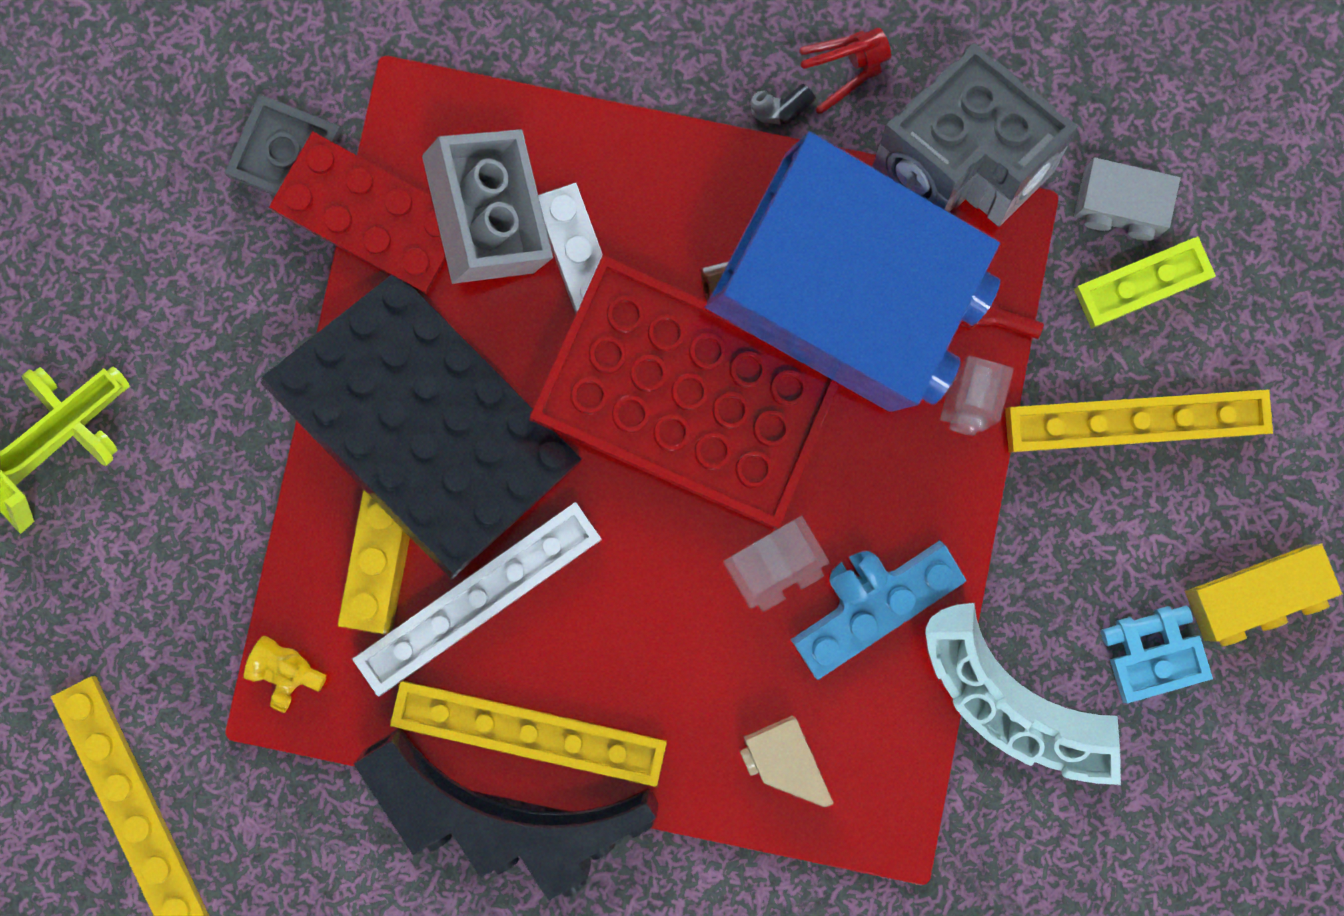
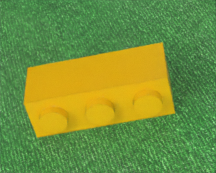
M365 490L363 491L338 626L388 634L393 631L410 537Z
M1313 544L1303 546L1186 590L1185 594L1204 641H1219L1221 647L1245 640L1247 638L1245 631L1260 626L1262 631H1267L1288 623L1286 615L1301 610L1303 615H1310L1330 607L1328 600L1342 595V591L1323 545Z

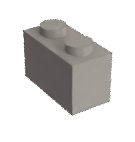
M1094 157L1084 168L1074 218L1085 220L1084 225L1091 229L1107 231L1113 226L1128 230L1127 235L1131 238L1153 240L1154 236L1159 237L1170 228L1181 177Z

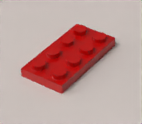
M313 131L311 132L269 206L271 211L386 274L394 275L410 284L414 289L427 295L446 261L432 196Z

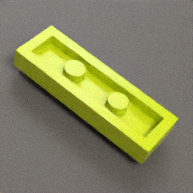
M1197 236L1081 284L1074 291L1091 329L1211 280L1216 275Z

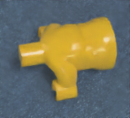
M262 636L256 643L247 660L244 678L247 680L260 681L264 679L276 684L270 706L283 713L286 712L292 699L290 695L295 688L302 684L319 692L327 675L310 668L308 662L294 649L280 647L273 639L267 636Z

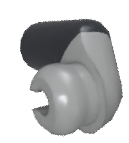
M802 83L785 99L775 98L768 94L767 91L757 92L751 98L750 105L753 116L760 122L786 125L791 123L816 100V97L811 89Z

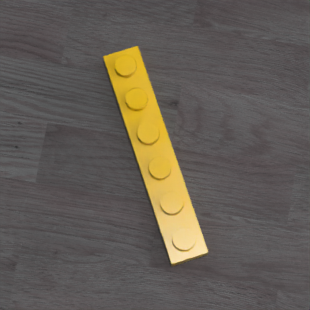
M1269 390L1005 408L1009 453L1273 434Z
M91 676L51 696L153 915L209 916L97 677Z
M407 681L400 682L390 726L655 787H657L667 740Z

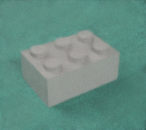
M523 130L439 136L422 155L452 284L535 273L550 261L553 255Z

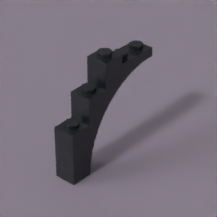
M400 728L365 748L353 763L412 855L426 847L430 852L437 850L446 844L453 835L480 878L493 871L497 875L502 874L516 865L521 858L548 901L561 894L564 897H569L581 890L587 883L586 880L588 879L592 863L589 857L593 860L600 859L614 849L616 846L615 842L629 834L632 838L642 835L654 825L653 820L657 817L659 803L649 788L628 799L607 806L571 812L533 811L490 800L468 790L445 775L414 746Z

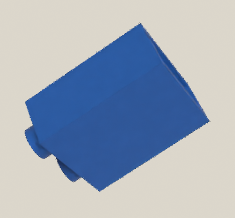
M809 131L786 152L704 308L889 412L919 405L921 399L933 405L947 392L960 366V357L948 351L947 348L961 320L971 326L975 325L988 311L1000 287V278L986 270L1000 242Z

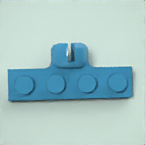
M938 541L896 570L887 572L879 558L869 551L859 552L848 557L859 577H856L851 570L847 571L842 562L832 570L829 581L840 598L839 606L833 612L790 639L817 680L967 581L945 544Z

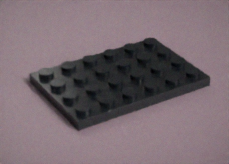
M394 275L385 279L261 377V384L450 579L454 578L578 466L582 460L555 431L530 421L529 418L533 409L410 284Z

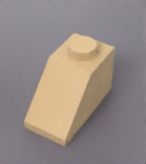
M793 715L743 737L747 748L741 750L740 753L750 776L759 773L765 784L820 806L827 807L833 804L797 719Z

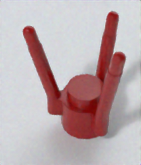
M877 27L867 32L862 30L850 36L818 42L800 48L799 52L802 55L832 50L803 60L801 62L803 69L846 56L849 57L855 69L861 67L864 69L817 106L816 113H824L866 80L882 73L880 64L891 59V48L881 28Z

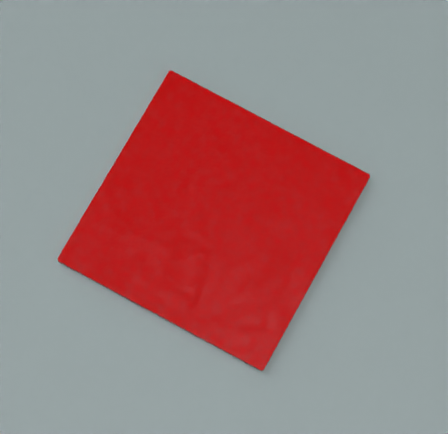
M383 56L378 61L357 156L431 196L422 155L439 136L523 130L538 195L576 183L603 255L708 302L702 288L700 270L705 267L729 262L786 152L801 139L393 56ZM837 147L868 166H873L876 154ZM1038 188L1000 227L987 218L988 215L980 208H975L966 199L956 209L953 208L949 212L1000 242L986 270L1000 278V287L994 302L1001 309L1034 320L1037 317L1058 206V195L1055 191ZM336 246L316 334L390 275ZM553 251V258L533 274L455 284L451 282L446 260L427 295L418 290L416 291L534 409L576 315ZM959 325L947 350L960 357V366L947 392L933 405L921 399L919 405L889 412L839 384L780 527L776 530L557 433L582 459L578 466L454 578L450 579L410 538L393 630L573 503H577L602 540L403 681L667 740L657 787L414 731L402 730L414 746L435 767L470 791L571 812L607 806L628 799L649 788L659 803L657 817L653 820L654 825L651 829L918 885L927 884L931 878L961 714L954 707L952 696L935 673L928 650L926 626L930 618L939 611L954 605L975 603L976 617L979 624L1011 454L1008 449L1005 408L1020 407L1032 337L997 325H977L972 329ZM297 420L225 734L229 740L354 766L353 763L365 748L399 729L390 726L400 683L383 695L377 696L353 661V658L387 634L338 626L364 489ZM938 541L945 544L967 581L817 680L790 639L833 612L839 606L840 598L829 581L832 570L842 562L847 571L851 570L856 577H859L848 557L859 552L869 551L875 554L886 571L890 572L896 570ZM262 636L273 639L280 647L294 649L308 662L310 668L327 675L324 685L319 692L302 684L295 688L290 695L292 697L290 705L284 713L270 706L276 684L264 679L250 681L244 678L247 660ZM793 715L797 719L833 804L827 807L820 806L765 784L759 773L750 776L740 753L741 750L747 748L743 737Z

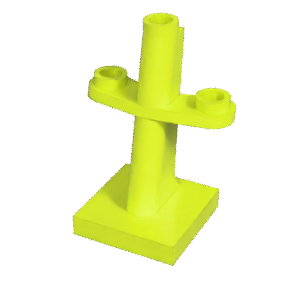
M112 366L107 371L103 368L62 403L53 393L57 389L55 382L41 367L35 371L29 369L22 375L29 389L50 412L9 446L0 451V513L20 534L34 522L26 496L16 485L72 436L103 466H107L113 461L112 455L118 451L114 443L100 430L96 434H92L85 425L130 387L126 378L115 367Z

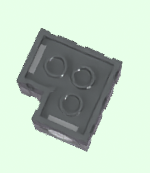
M973 43L964 51L963 56L958 61L955 60L935 78L934 83L929 88L926 87L906 105L905 110L899 116L896 115L886 124L872 168L947 212H950L953 208L956 209L966 199L975 208H980L988 215L987 218L1000 227L1055 172L1078 125L1068 117H1063L1055 110L1053 105L1032 88L1028 89L1020 82L1017 76L997 60H992L982 48Z

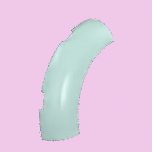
M975 603L954 605L939 611L930 618L926 626V638L935 673L952 696L956 710L986 740L1006 754L1027 765L1032 766L1036 762L1062 771V776L1065 778L1098 784L1121 785L1118 716L1097 715L1068 709L1045 700L1019 684L1004 670L987 647L977 621Z

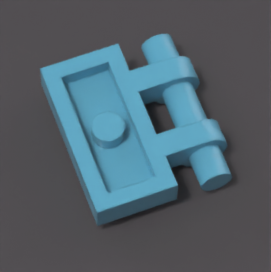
M1187 605L1171 609L1170 606L1155 609L1154 615L1133 620L1131 617L1116 621V626L1101 630V636L1106 646L1122 642L1127 654L1110 659L1123 703H1131L1213 679L1200 635L1182 639L1179 626L1193 622L1191 610ZM1160 632L1165 644L1144 650L1140 637Z

